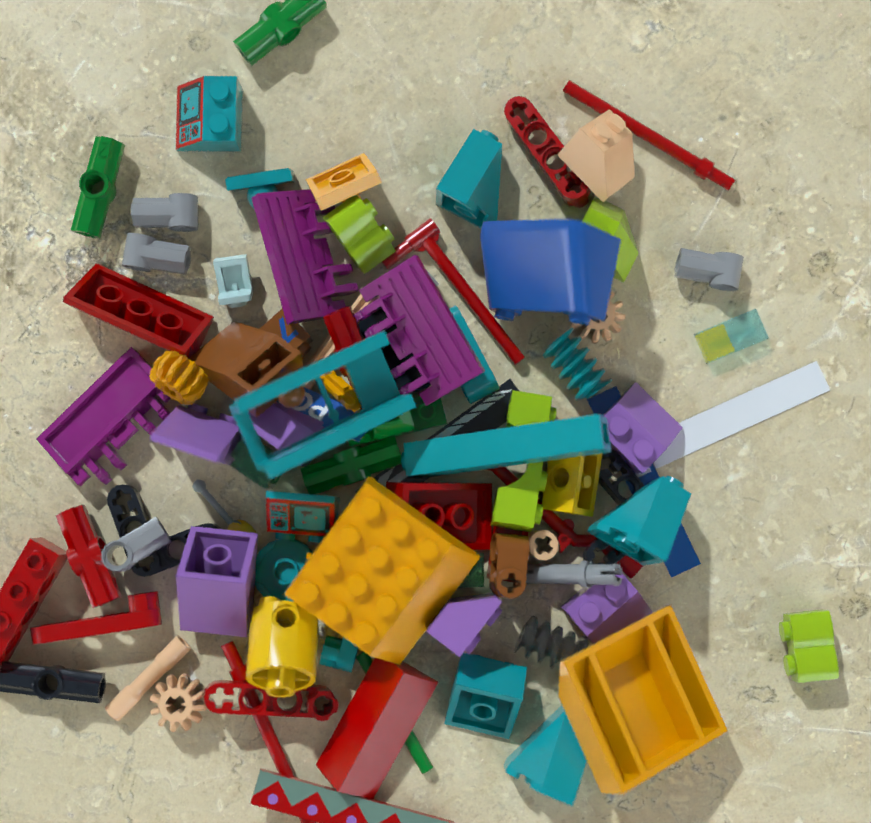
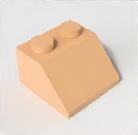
M610 109L581 127L558 153V156L602 202H605L635 178L632 132L626 127L624 120Z

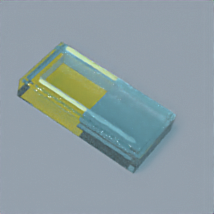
M756 309L694 334L706 364L769 339Z

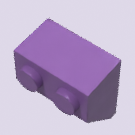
M637 382L602 415L608 421L611 449L616 451L636 474H643L669 447L683 428Z
M623 573L622 575H616V578H622L619 586L593 585L591 588H581L561 606L592 644L653 613L640 593Z

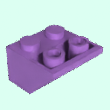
M493 593L450 598L429 625L427 632L460 657L464 651L470 654L481 640L479 631L485 624L491 626L501 614L502 609H500L499 605L502 601Z

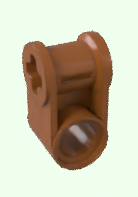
M494 533L492 535L490 543L489 588L497 597L513 599L521 596L525 591L527 562L530 553V541L527 535ZM502 579L513 580V586H502Z

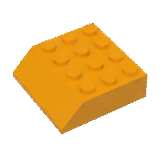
M369 476L290 583L284 595L368 655L400 665L480 559V555Z
M671 605L651 613L560 662L558 696L601 793L624 794L728 731Z

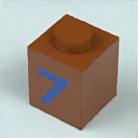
M283 308L260 328L261 330L277 334L299 350L302 358L312 348L309 344L313 339L299 323L287 325Z

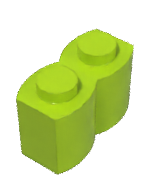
M355 195L344 201L323 218L357 268L363 274H366L396 252L391 244L395 238L385 224L379 227L374 218L378 212L367 198L361 200Z
M822 609L783 614V622H779V633L782 642H787L788 655H784L783 658L787 676L791 675L792 680L797 683L839 679L838 660L834 646V632L830 612Z

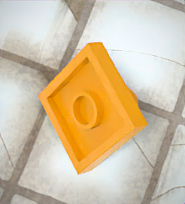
M365 153L306 179L321 211L339 202L343 203L355 195L361 199L359 193L382 183L377 170Z

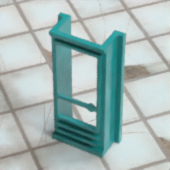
M381 331L233 400L234 404L228 407L257 470L265 472L268 479H271L416 407L411 394L399 393L381 348L390 344L385 331ZM344 365L362 410L339 420V412L334 409L320 376ZM315 379L329 410L328 417L334 423L267 455L247 410Z

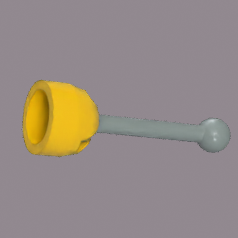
M196 480L193 483V490L201 493L228 524L227 530L256 533V530L245 520L239 519L234 521L207 491L203 480Z

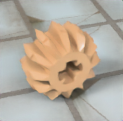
M613 291L610 292L605 321L598 320L594 322L590 320L589 325L571 324V328H574L573 330L579 327L584 329L579 335L582 340L588 333H591V342L593 344L598 342L600 334L607 342L612 338L610 331L614 333L621 331L620 325L616 322L623 321L625 314L615 311L620 309L623 303L622 301H617L612 304L610 300L615 295Z
M186 673L181 674L178 681L171 674L166 677L167 684L159 682L155 685L159 694L151 695L150 701L159 704V706H156L150 712L151 715L161 713L163 716L158 721V726L162 727L170 721L169 728L171 732H175L179 724L184 731H188L191 728V721L199 723L203 719L198 711H205L207 709L204 702L199 701V699L204 697L205 690L198 692L195 690L200 683L198 679L187 684L188 674ZM181 696L185 702L182 703L183 706L177 709L173 703L176 702V698Z

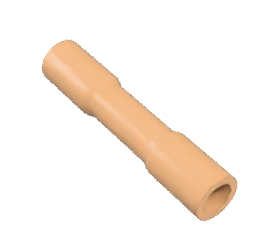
M177 635L156 656L155 660L105 707L106 712L114 720L120 721L140 701L141 697L191 650L190 645L181 636Z

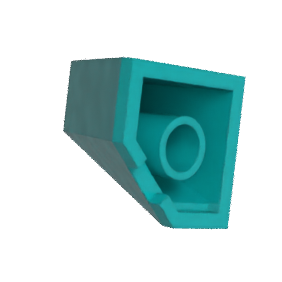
M473 129L436 188V205L479 228H482V223L485 221H497L502 143L498 142L499 138L486 130L479 132Z
M671 476L659 477L646 484L590 525L587 532L643 566L666 562L692 493L683 489L684 484Z
M563 705L506 758L503 766L505 772L514 778L519 779L520 774L526 776L524 780L537 792L573 806L587 760Z

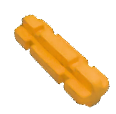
M334 370L320 376L325 389L338 401H341V404L347 410H352L353 412L359 410L361 405L354 389L340 376H337Z

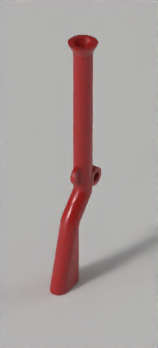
M506 467L486 469L493 472L506 486L518 480ZM538 498L537 504H542V501ZM543 509L541 519L558 534L559 554L568 545L583 548L587 547L597 538L592 534H576L573 531L575 525L571 519L562 520L553 511ZM609 545L604 550H601V552L606 555L614 549ZM627 555L616 563L621 565L622 572L630 579L643 567V565Z

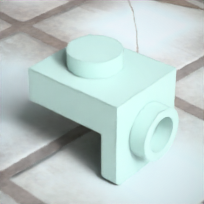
M247 254L214 258L213 265L219 290V305L228 304L230 308L246 305L247 301L252 300L254 293Z

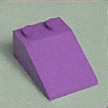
M193 404L188 405V408L178 405L152 432L150 440L216 463L233 466L242 441V435L232 416L220 413L219 419L206 415L208 408Z

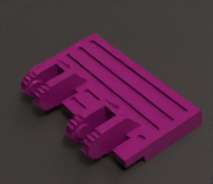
M310 189L257 193L251 199L287 325L321 320L324 315L346 307L344 299L332 301L331 298L350 295L359 290L357 283L335 284L334 277H343L352 273V264L333 265L327 238L314 239V236L333 233L326 222L318 223L316 216L327 215L335 209V205L321 211L318 204L315 203L316 200Z
M418 255L410 257L359 290L365 302H369L378 295L380 298L354 314L357 322L369 318L381 308H383L388 317L380 323L369 327L364 333L367 338L396 324L398 328L386 335L390 345L399 360L412 353L414 355L390 370L393 378L396 379L404 375L406 371L414 366L418 368L422 375L415 381L402 386L398 390L400 394H410L430 382L431 387L419 393L427 406L485 372Z
M132 347L36 438L55 462L78 486H82L91 477L82 467L84 464L105 485L113 480L110 474L97 461L103 454H105L114 467L123 470L127 466L126 462L108 441L119 450L138 432L139 429L130 421L132 418L151 436L157 427L149 421L145 414L153 408L163 421L170 414L155 395L157 394L165 403L171 398L155 387V384L149 377L152 367Z

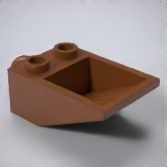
M233 321L188 358L203 369L210 383L233 400L303 368L301 352L277 334ZM302 385L247 411L258 418L277 400L287 408L298 407L305 398L304 388Z

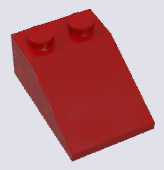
M386 482L388 490L471 550L490 549L492 483Z

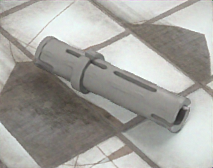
M581 561L580 564L527 563L529 574L526 576V584H580L583 588H591L593 585L619 586L622 582V578H616V575H622L620 564H593L590 561Z

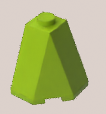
M595 196L582 222L621 239L614 278L624 283L639 252L625 211L607 201L602 202Z

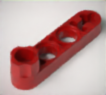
M523 96L511 98L504 107V114L509 126L560 193L564 203L568 207H584L589 202L590 188L573 171H570L571 169L566 164L558 170L550 169L547 166L548 159L553 155H558L564 148V145L529 99ZM518 107L520 110H524L529 121L526 126L518 115L515 116L513 111L515 108ZM535 130H542L547 134L546 140L540 145H534L529 142V136ZM569 173L570 177L565 179L564 176ZM573 186H580L581 188L579 193H576L574 190L568 192Z
M158 591L128 595L129 612L30 627L32 644L161 625L162 619Z
M213 681L208 684L203 694L204 704L207 709L217 714L315 718L318 721H327L338 710V700L333 692L323 685H312L308 688L294 691L296 703L290 709L279 707L277 703L278 697L268 695L265 689L255 687L248 681ZM217 688H223L225 695H234L233 689L240 688L237 696L239 707H232L234 704L233 699H224L221 705L217 706L214 699L209 698L210 694H216ZM251 689H256L263 694L262 702L257 707L251 708L246 706L243 701L245 693ZM302 691H307L305 695L307 698L305 703L306 710H300L303 703ZM324 696L325 699L329 700V703L323 704L322 710H317L314 701L318 697Z

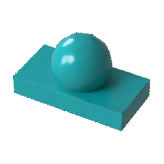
M284 168L227 177L225 182L227 191L248 189L247 200L254 209L251 198L257 193L278 192L275 185L295 182L293 170Z

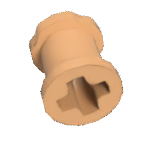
M547 530L533 531L528 536L531 556L539 560H548L556 555L559 543L553 533ZM547 536L548 541L546 544L550 547L547 552L541 550L537 553L535 550L538 546L534 543L535 539H544Z

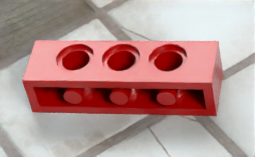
M43 537L29 539L0 589V669L3 662H9L67 561L66 550Z

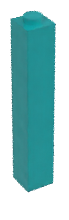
M601 414L407 442L403 443L404 452L401 455V464L407 477L421 479L611 452L608 421Z

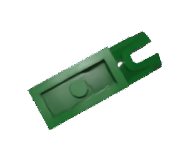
M421 396L413 398L416 405L415 408L366 431L360 442L352 439L348 440L349 446L394 436L398 437L447 424L441 398L427 406Z

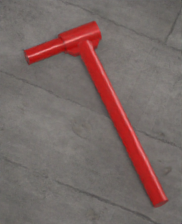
M429 218L404 237L405 240L394 248L396 252L383 260L382 264L388 270L411 251L424 252L426 250L514 365L518 364L525 356L436 243L441 232L434 221Z

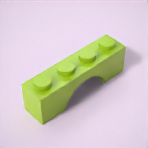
M513 390L509 401L506 428L555 421L557 408L551 407L552 396ZM543 462L527 464L525 473L521 478L510 485L497 489L491 526L531 532L534 524H540L543 504H537L539 491H545L547 472L542 471Z

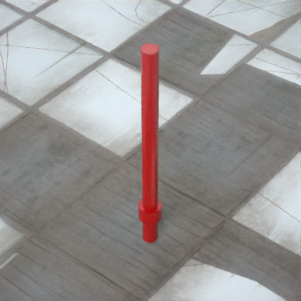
M569 80L565 85L564 93L599 114H603L610 109L624 120L626 127L634 135L693 169V174L705 180L708 178L728 191L736 179L715 168V163L705 157L700 159Z
M233 640L225 643L221 648L231 667L229 674L232 680L247 681V663H243ZM251 689L245 693L244 698L248 707L253 708L260 705L261 700L256 689ZM252 715L278 773L295 777L268 716ZM299 817L301 823H316Z

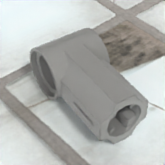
M188 193L170 194L169 198H133L131 204L133 226L135 228H169L179 232L198 230V196Z
M127 233L122 260L123 267L142 272H151V269L187 274L191 261V247L189 245L157 241L154 237L139 233Z
M681 248L676 260L675 277L709 283L711 288L718 290L737 291L744 257L730 252L711 254Z
M154 517L120 539L109 542L102 550L101 559L108 569L125 572L172 541L159 519ZM124 547L128 554L127 560L124 564L117 566L112 560V553L116 548Z

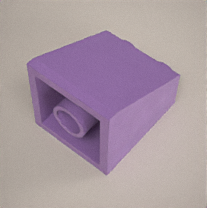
M191 526L176 574L180 630L238 637L248 636L251 612L254 607L258 533Z

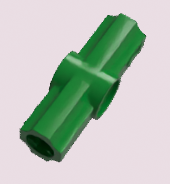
M285 0L283 3L280 1L275 2L261 13L259 21L233 41L234 45L244 59L252 66L278 45L281 47L291 43L300 34L302 26L327 8L325 0Z
M105 136L95 137L87 170L79 180L81 193L71 226L72 232L85 237L101 239L109 205L116 197L117 189L115 182L125 148L124 143ZM103 181V190L100 193L92 194L94 184Z
M394 436L365 447L356 446L334 454L333 458L301 468V473L309 495H316L342 484L347 486L368 479L369 476L372 477L371 474L400 465L401 453Z

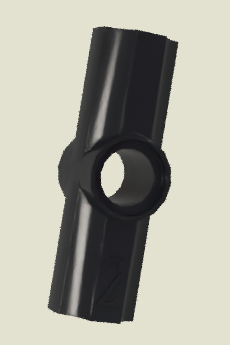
M8 661L3 662L0 669V692L32 695L43 700L57 698L91 703H101L105 693L106 678L105 673L67 669L61 665L50 667ZM48 674L54 675L57 678V690H52L48 687L46 683Z

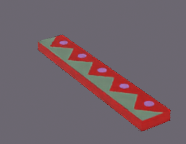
M260 768L250 803L318 823H455L451 820L375 799L340 793L335 788Z

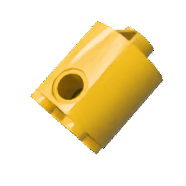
M272 596L260 598L259 605L251 612L246 671L247 681L255 687L265 689L268 695L274 697H289L294 694V691L312 686L316 681L319 619L294 601H279L278 598Z

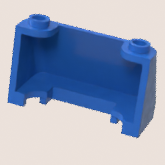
M572 219L485 221L482 223L480 240L489 310L495 312V318L514 321V316H521L522 311L561 312L570 316V322L581 325H589L590 320L605 321L621 239L588 223Z

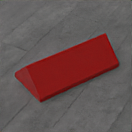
M97 263L63 297V303L166 351H177L182 356L186 355L187 358L200 349L214 318L210 314Z
M375 657L316 763L318 769L338 792L374 799L435 690L438 681L404 661L398 665Z

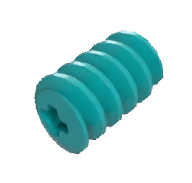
M572 327L549 344L542 356L545 359L555 356L554 361L550 365L551 368L563 367L558 377L560 380L571 377L566 388L568 390L579 388L574 397L578 401L590 398L613 380L610 378L601 381L606 370L604 368L593 370L598 360L596 357L585 359L590 350L588 347L577 349L582 339L580 336L572 339L569 338L574 329Z

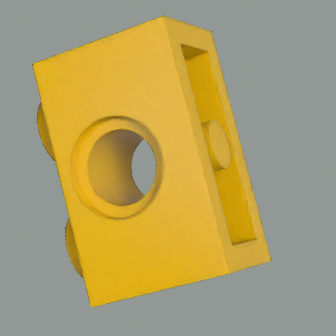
M602 453L548 461L547 482L542 499L543 509L593 517Z

